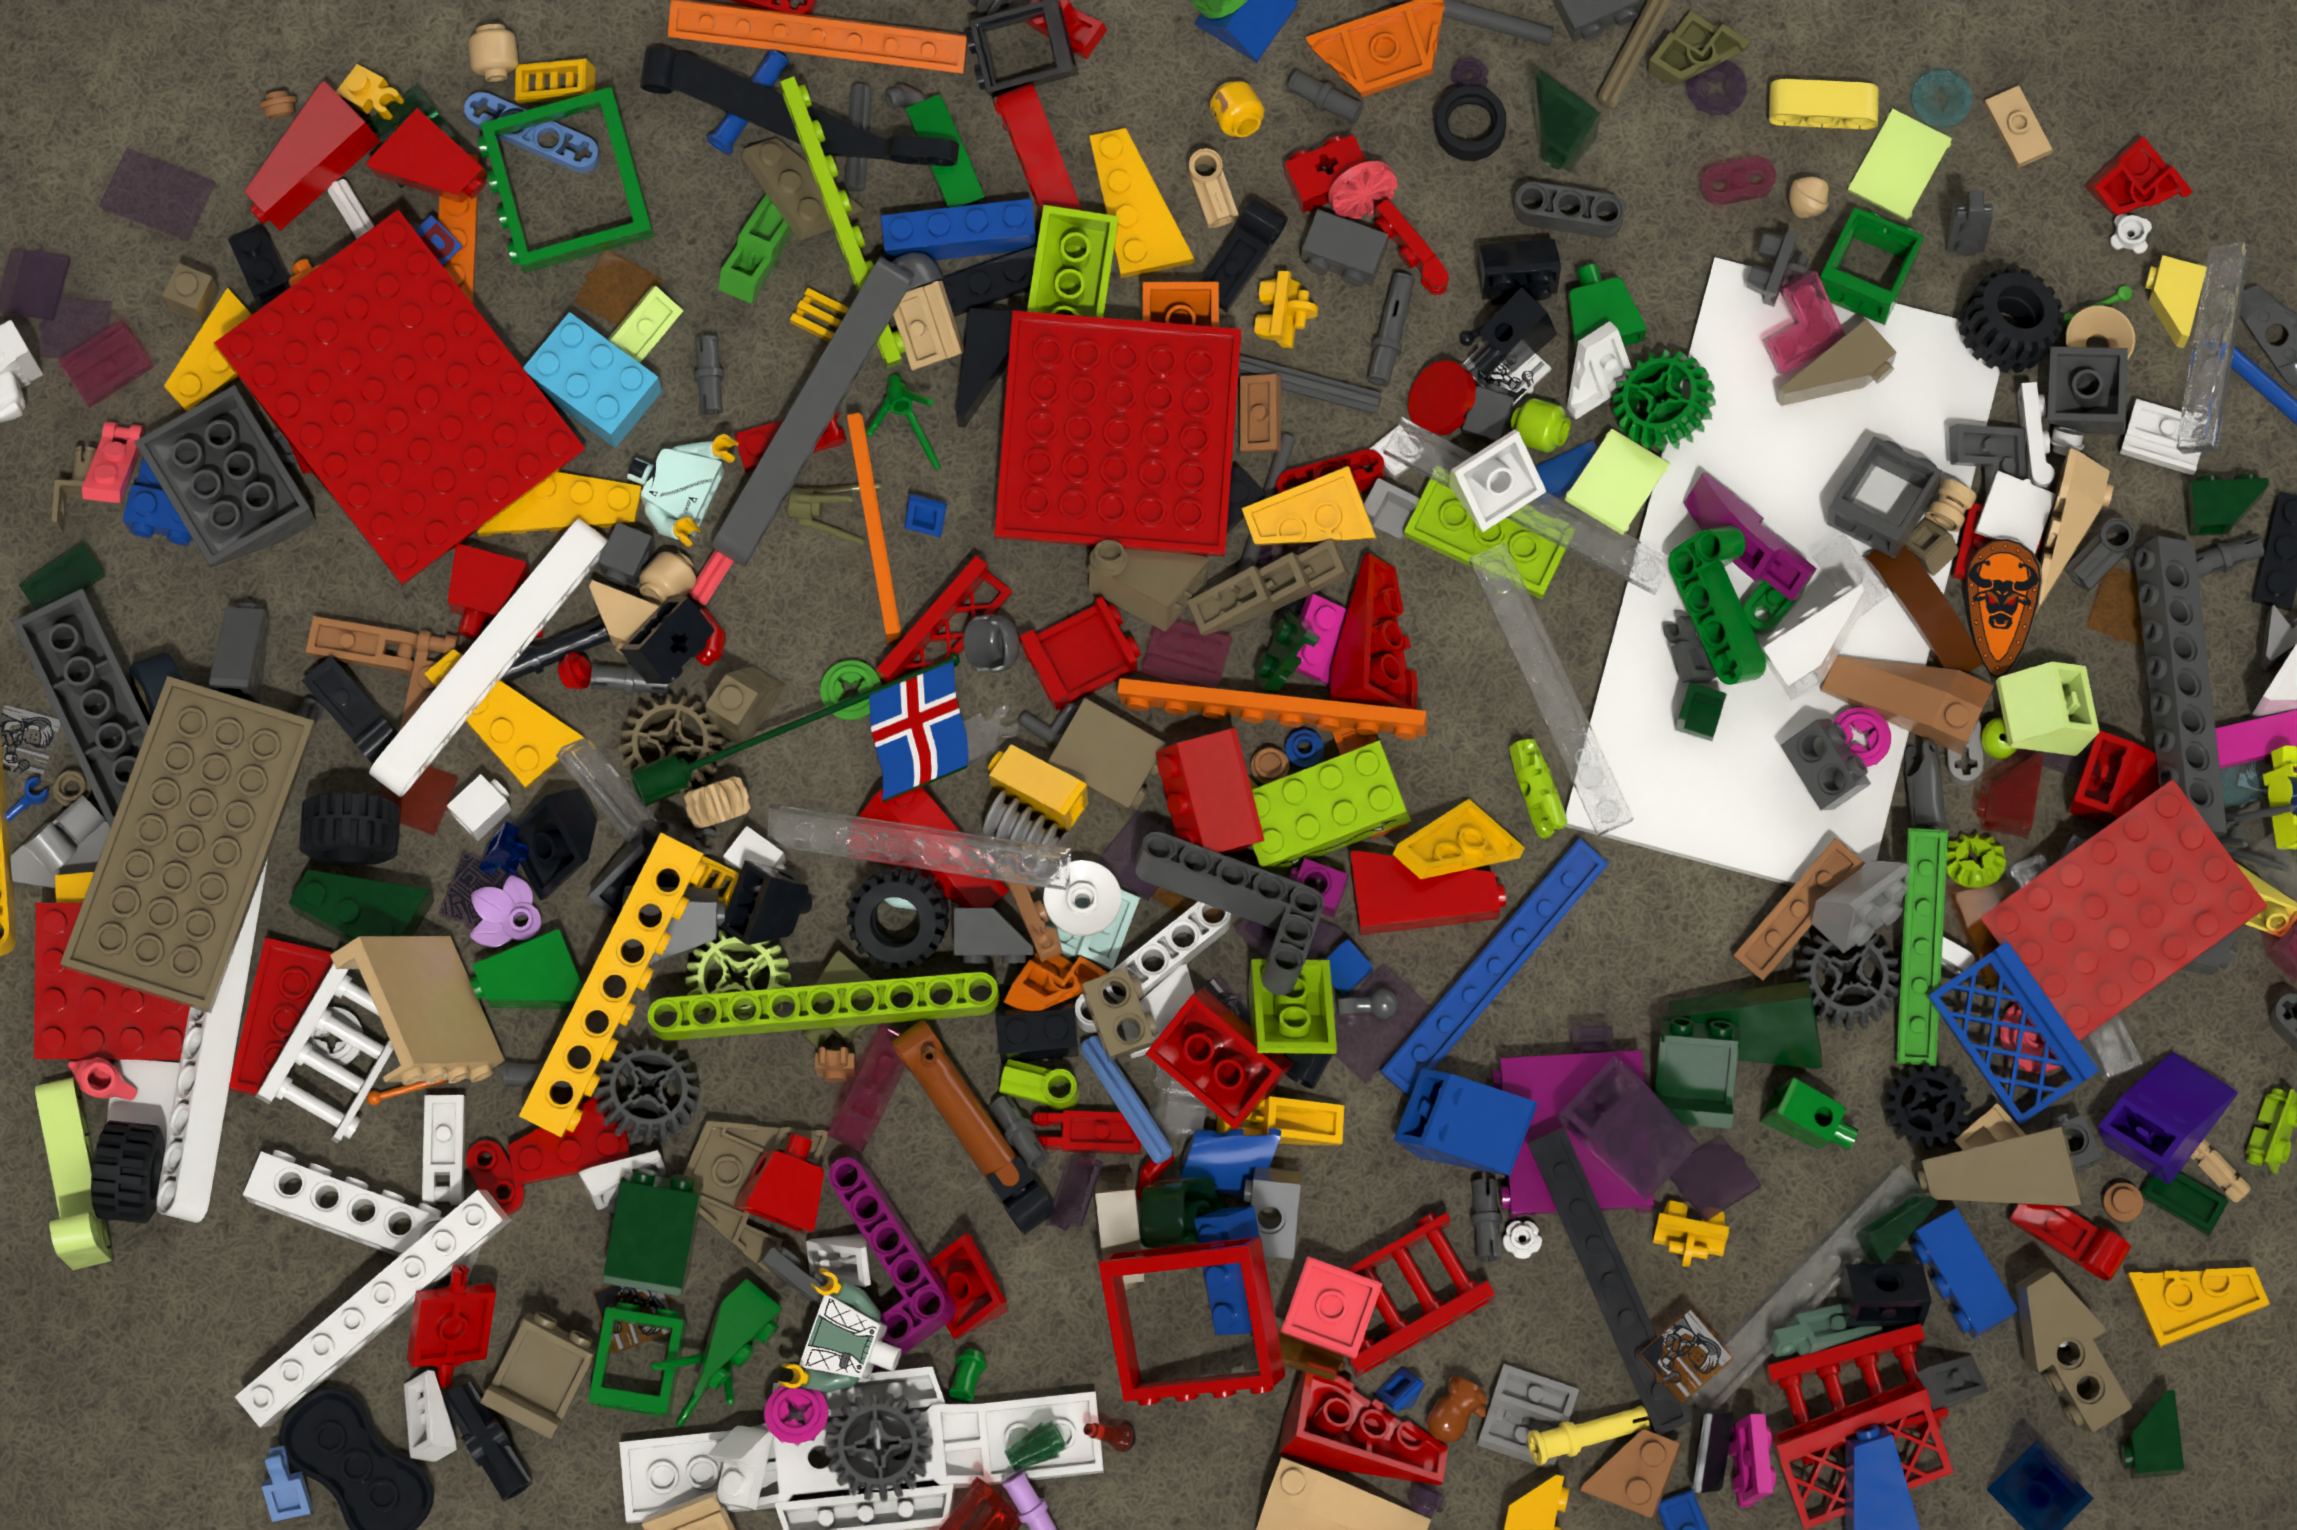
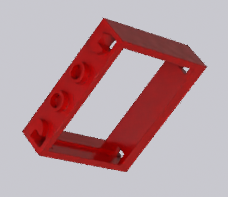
M1261 1236L1110 1253L1098 1262L1124 1402L1138 1401V1405L1147 1406L1159 1403L1161 1398L1175 1397L1176 1402H1185L1197 1399L1199 1394L1212 1393L1214 1398H1224L1235 1395L1236 1390L1250 1389L1251 1394H1262L1274 1390L1273 1386L1286 1376ZM1240 1263L1260 1371L1142 1383L1123 1276Z

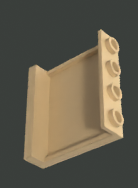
M359 936L330 955L336 969H359L401 1065L383 1077L385 1082H402L403 1085H410L418 1081L433 1084L441 1080L456 1083L464 1079H470L474 1083L490 1077L493 1074L492 1068L505 1061L451 936Z

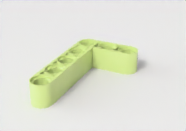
M75 1077L35 1086L36 1101L60 1219L50 1221L49 1223L55 1252L72 1270L113 1261L112 1249H107V1246L111 1244L106 1219L96 1217L91 1200L93 1154L89 1136H85V1133H88L82 1099H77V1096H81Z

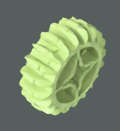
M724 930L718 931L720 942L715 944L712 940L705 943L708 948L707 952L698 948L694 950V956L701 962H688V971L696 975L685 978L686 986L695 988L687 994L688 996L709 994L707 991V977L715 962L718 963L723 971V976L715 984L716 989L710 994L746 991L742 985L740 986L737 982H732L728 967L734 974L737 973L740 977L744 976L748 991L755 990L753 987L754 981L761 975L760 970L766 966L770 970V980L767 989L786 988L781 984L791 982L790 973L781 972L789 966L787 958L776 959L782 952L779 945L768 948L770 941L746 945L734 936L727 939ZM742 951L752 953L758 957L756 959L751 957L744 962H736L728 954ZM782 1003L776 1006V1011L783 1009ZM751 1005L740 1007L737 1009L735 1017L741 1021L750 1020L754 1016L756 1009ZM705 1008L698 1012V1015L709 1011L706 1017L707 1023H711L716 1017V1011L711 1008Z

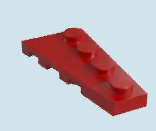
M265 937L228 1087L229 1090L256 1096L331 968L333 961L330 955L332 952Z

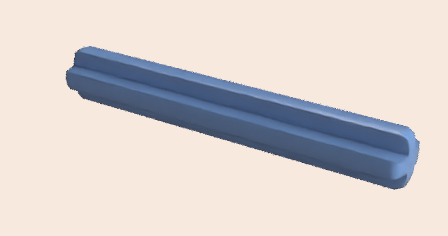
M1098 1036L1085 1039L1081 1043V1052L1153 1162L1161 1164L1172 1157L1171 1145L1115 1060L1108 1062Z

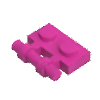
M1750 1414L1736 1422L1735 1427H1732L1731 1430L1732 1442L1729 1443V1456L1734 1457L1736 1476L1732 1479L1733 1492L1737 1493L1738 1507L1740 1508L1753 1507L1754 1502H1758L1773 1494L1776 1476L1774 1468L1770 1466L1769 1457L1772 1435L1770 1428L1766 1426L1765 1414Z

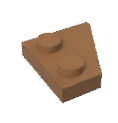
M1642 1429L1582 1485L1580 1491L1654 1519L1683 1444Z

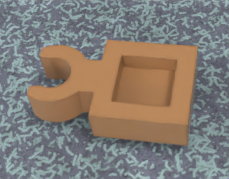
M820 1047L818 1053H815V1071L817 1076H824V1081L830 1083L847 1082V1077H856L857 1060L855 1054L848 1053L849 1049L846 1047H841V1050L838 1051L826 1050L825 1047Z

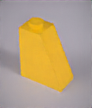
M1012 744L1005 753L999 751L989 764L988 771L991 772L989 774L990 785L999 791H1007L1006 795L1013 800L1018 798L1020 800L1019 804L1025 808L1028 806L1032 807V812L1037 816L1043 814L1046 816L1045 821L1051 825L1057 823L1058 829L1063 833L1071 830L1089 804L1086 783Z

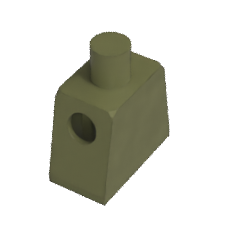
M838 950L815 985L874 980ZM862 995L855 999L853 1007L858 1011H866L872 1007L874 1000L869 996ZM820 999L815 1003L813 1010L818 1014H827L832 1011L835 1003L830 999ZM873 1024L803 1030L801 1035L816 1049H819L832 1033L845 1045H848Z

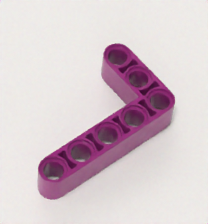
M849 1157L840 1158L831 1165L829 1170L830 1184L904 1298L883 1313L880 1322L887 1326L882 1342L900 1348L902 1356L948 1324L953 1319L956 1305L951 1294L871 1170L855 1159ZM856 1169L858 1172L856 1182L846 1187L844 1183L846 1174ZM872 1201H877V1213L872 1218L866 1219V1206ZM892 1233H898L899 1242L897 1246L887 1251L885 1247L887 1237ZM918 1264V1278L911 1283H907V1270L911 1266ZM939 1297L940 1307L935 1314L928 1315L926 1311L927 1303L931 1298ZM906 1319L908 1323L907 1332L902 1337L896 1338L894 1334L896 1324ZM874 1365L872 1372H878L884 1368Z

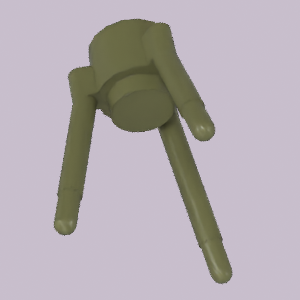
M874 483L876 490L882 489L883 485L881 483ZM859 484L825 487L804 486V488L792 487L789 496L788 514L790 518H799V527L814 528L859 545L865 544V539L814 520V516L821 517L824 503H852L854 498L850 495L832 494L860 492Z

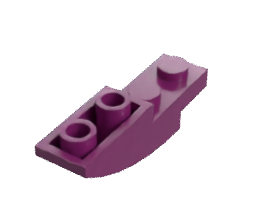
M1704 472L1701 474L1684 501V505L1702 530L1727 525L1739 528L1744 534L1746 541L1745 550L1733 563L1754 581L1762 578L1791 602L1796 600L1817 568L1761 525L1764 520L1761 515L1708 473Z

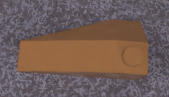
M1838 655L1820 691L1857 708L1871 709L1880 714L1886 721L1925 739H1931L1936 744L1962 755L1994 686L1960 670Z

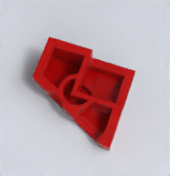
M2138 136L2084 185L2092 196L2113 215L2131 212L2133 209L2144 206L2149 207L2160 204V202L2177 194L2180 197H2186L2193 192L2172 165H2166L2144 136Z

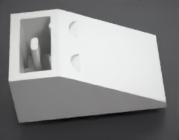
M1862 584L1855 589L1851 586L1843 588L1831 598L1833 603L1820 610L1818 607L1807 611L1799 618V625L1789 631L1786 628H1782L1766 639L1768 645L1763 647L1766 663L1791 701L1823 681L1867 606L1865 589Z

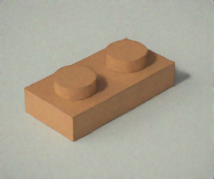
M1278 374L1240 376V451L1244 454L1281 452V376Z

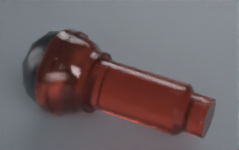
M1087 1423L1083 1429L1085 1435L1092 1439L1108 1442L1119 1452L1130 1450L1136 1443L1135 1431L1129 1425L1121 1424L1109 1427L1098 1423Z

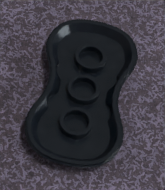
M339 1388L317 1390L302 1399L284 1419L279 1430V1445L285 1447L289 1465L296 1471L302 1472L303 1475L321 1483L333 1494L350 1530H416L425 1521L434 1502V1491L428 1475L419 1465L396 1454L382 1443L375 1434L364 1406L354 1395Z

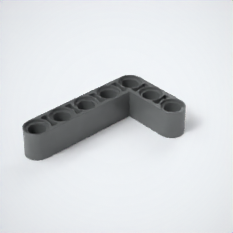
M1151 832L1146 835L1134 863L1136 875L1147 883L1277 930L1261 975V981L1263 986L1273 994L1285 995L1292 992L1304 966L1324 907L1322 895L1312 887L1161 832Z

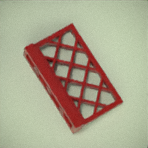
M1918 1379L1772 1434L1771 1445L1778 1457L1804 1530L1845 1515V1497L1839 1495L1845 1484V1466L1826 1458L1834 1444L1842 1441L1845 1442V1438L1856 1435V1430H1864L1877 1424L1879 1427L1884 1426L1890 1431L1894 1441H1896L1899 1435L1916 1443L1907 1463L1900 1460L1902 1468H1904L1903 1472L1909 1490L1954 1473L1930 1406L1932 1403L1927 1389ZM1922 1411L1926 1424L1919 1438L1901 1430L1908 1416ZM1896 1421L1894 1427L1889 1425V1423ZM1929 1434L1931 1435L1934 1444L1926 1441ZM1923 1446L1937 1452L1941 1463L1940 1466L1927 1471L1914 1466ZM1822 1449L1820 1455L1813 1453ZM1807 1456L1816 1460V1463L1808 1479L1804 1480L1793 1475L1789 1464L1790 1461ZM1823 1464L1841 1471L1833 1491L1814 1484ZM1911 1472L1917 1474L1912 1477H1909ZM1797 1483L1804 1486L1801 1494L1799 1492ZM1811 1489L1829 1497L1823 1511L1808 1516L1804 1504ZM1836 1500L1842 1502L1841 1504L1834 1506Z

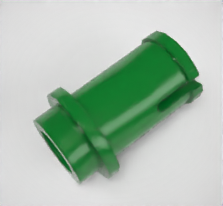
M965 1349L956 1358L955 1363L958 1368L949 1395L957 1401L968 1403L974 1399L980 1374L986 1371L987 1364L985 1356L981 1352L974 1349Z

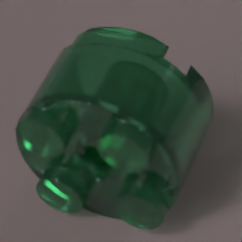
M1207 1177L1161 1179L1153 1185L1146 1186L1141 1193L1143 1206L1140 1240L1142 1245L1147 1249L1199 1243L1194 1218L1222 1208H1228L1225 1198H1218L1213 1188L1218 1187L1217 1184Z

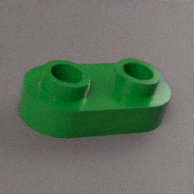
M1763 580L1748 598L1743 609L1753 632L1766 634L1775 630L1801 599L1805 588L1800 596L1791 602ZM1763 610L1767 612L1769 618L1761 621L1756 618L1755 613Z

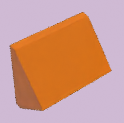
M1143 282V321L1219 327V282Z

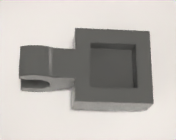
M1690 616L1678 617L1681 628L1680 633L1677 624H1666L1663 626L1666 639L1676 644L1670 648L1682 683H1708L1718 677L1702 642L1698 641L1696 628Z

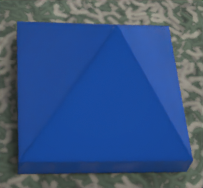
M910 494L904 528L941 538L947 503Z
M1403 1367L1379 1388L1375 1395L1393 1410L1399 1411L1415 1405L1425 1384L1421 1379Z

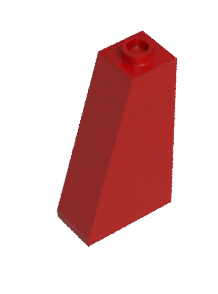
M325 81L318 85L244 191L254 203L249 210L263 225L270 221L279 231L283 230L324 193L334 181H337L380 142L366 122Z
M1364 851L1350 852V865L1360 935L1499 919L1500 907H1506L1504 884L1496 883L1495 872L1467 869L1420 879L1395 856Z

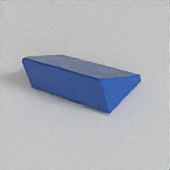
M1593 440L1535 466L1547 491L1537 497L1540 506L1566 495L1571 490L1598 450Z

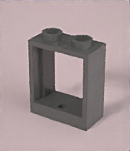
M1874 436L1829 506L1827 525L1895 559L1936 495L1941 482L1942 470L1938 469L1932 461L1922 457L1917 458L1903 451L1898 444L1889 440L1883 441ZM1875 466L1922 489L1899 526L1852 503Z

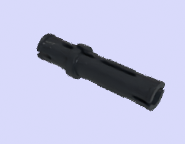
M598 619V621L537 646H533V644L528 645L526 650L523 651L504 674L501 681L507 684L532 672L540 674L544 672L543 668L564 660L566 654L571 652L579 654L595 646L610 642L602 619Z

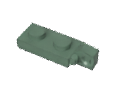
M1838 1304L1796 1314L1794 1320L1786 1323L1785 1328L1773 1331L1769 1345L1775 1357L1792 1355L1796 1351L1799 1355H1807L1880 1335L1883 1329L1881 1326L1846 1327L1842 1306Z

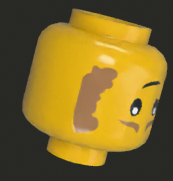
M1244 81L1223 83L1217 88L1210 100V111L1224 134L1232 137H1247L1259 129L1264 118L1265 109L1250 84Z

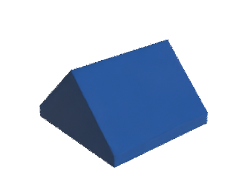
M1248 0L1235 12L1222 18L1209 19L1200 14L1195 21V25L1257 63L1293 13L1298 2L1296 0Z

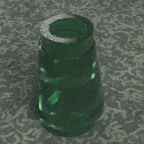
M1051 1420L1046 1424H1043L1041 1421L1004 1451L1016 1472L1022 1468L1024 1469L1060 1457L1059 1453L1066 1450L1067 1446L1057 1426Z

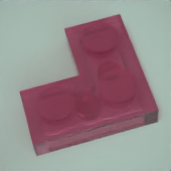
M1811 270L1779 287L1794 322L1761 339L1778 374L1782 375L1825 352L1845 336V332L1816 271Z

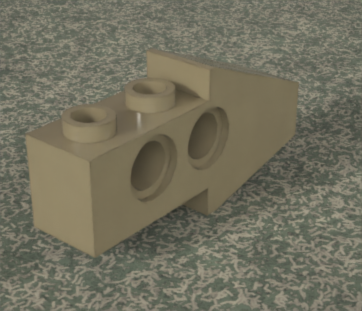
M2040 1268L2016 1283L2026 1366L2029 1370L2038 1373L2045 1369L2047 1370L2044 1373V1378L2055 1394L2060 1393L2067 1404L2063 1410L2070 1423L2075 1428L2081 1427L2083 1430L2094 1433L2132 1409L2133 1407L2093 1340L2106 1332L2103 1324L2052 1270ZM2068 1342L2071 1348L2070 1356L2066 1361L2060 1362L2057 1358V1350L2062 1343ZM2087 1376L2090 1380V1389L2087 1394L2080 1397L2077 1392V1384L2081 1378Z

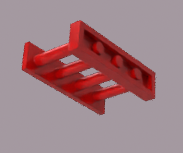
M1447 1212L1437 1217L1436 1213L1425 1216L1415 1224L1416 1230L1346 1269L1347 1271L1380 1282L1373 1269L1394 1258L1423 1308L1421 1311L1423 1317L1409 1324L1407 1319L1402 1320L1383 1286L1381 1287L1375 1305L1389 1328L1386 1331L1389 1336L1375 1344L1373 1339L1368 1340L1366 1335H1364L1356 1360L1349 1358V1366L1356 1378L1494 1300L1495 1293L1488 1281L1486 1280L1478 1285L1475 1280H1470L1441 1230L1450 1226L1451 1218ZM1427 1238L1458 1289L1455 1292L1457 1298L1446 1304H1443L1441 1300H1436L1407 1251Z
M1920 1323L1767 1365L1764 1372L1769 1387L1779 1384L1780 1390H1785L1796 1426L1810 1420L1800 1387L1803 1384L1802 1377L1817 1374L1818 1379H1823L1832 1411L1848 1406L1838 1374L1842 1373L1840 1367L1855 1363L1856 1368L1862 1370L1869 1396L1872 1397L1885 1392L1876 1365L1880 1362L1879 1356L1894 1353V1357L1900 1359L1906 1382L1918 1379L1916 1373L1920 1372L1914 1353L1918 1352L1916 1346L1923 1343L1925 1336ZM1947 1407L1932 1411L1938 1429L1942 1428L1940 1422L1945 1421L1949 1416ZM1917 1412V1416L1907 1418L1901 1430L1906 1432L1917 1429L1920 1435L1926 1424L1923 1412ZM1896 1421L1889 1423V1425L1894 1427ZM1842 1441L1834 1444L1830 1452L1845 1449V1442ZM1822 1449L1813 1453L1820 1455ZM1807 1456L1792 1460V1463L1802 1460L1803 1466H1811L1816 1463V1460Z

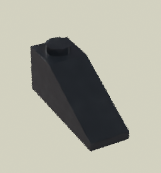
M970 308L956 414L958 427H966L1008 366L1012 312Z

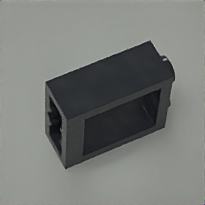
M1043 0L969 21L971 31L966 32L968 46L972 54L977 53L980 67L975 68L977 82L980 90L986 89L987 94L991 97H996L1030 83L1035 87L1079 75L1062 4L1059 0ZM1045 16L1057 67L999 83L986 32Z

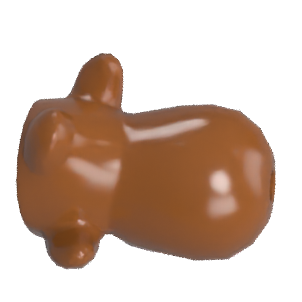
M1451 1376L1447 1396L1440 1397L1428 1415L1427 1428L1431 1435L1445 1443L1459 1441L1467 1429L1472 1413L1481 1418L1486 1417L1487 1410L1484 1406L1487 1403L1486 1392L1466 1379Z

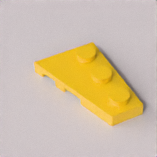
M228 287L164 385L166 391L185 412L216 396L238 378L216 350L214 342L252 314Z
M1349 466L1241 508L1253 541L1257 546L1325 542L1330 538L1334 541L1377 539Z
M1467 799L1398 843L1393 855L1417 877L1425 879L1519 859L1525 847L1474 802Z
M2254 1267L2184 1272L2176 1270L2161 1273L2130 1272L2126 1275L2157 1348L2255 1312L2270 1304Z

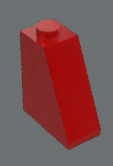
M418 108L365 162L370 171L377 177L459 203H463L468 197L470 199L475 198L485 187L486 182L484 180L488 177L484 168Z

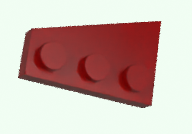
M592 1098L578 1106L577 1109L584 1113L573 1133L566 1130L564 1136L560 1137L540 1127L507 1145L515 1186L579 1174L578 1172L591 1167L629 1158L631 1156L626 1131L624 1130L620 1137H616L614 1134L618 1126L616 1123L611 1126H604V1118L609 1113H597L595 1108L602 1100Z

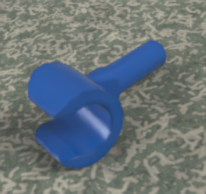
M34 777L26 782L25 795L6 812L7 822L25 808L27 809L31 804L41 805L48 799V789H45L39 795H32L30 793L34 787L41 783L40 778Z

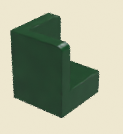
M1689 682L1675 730L1713 741L1727 694Z

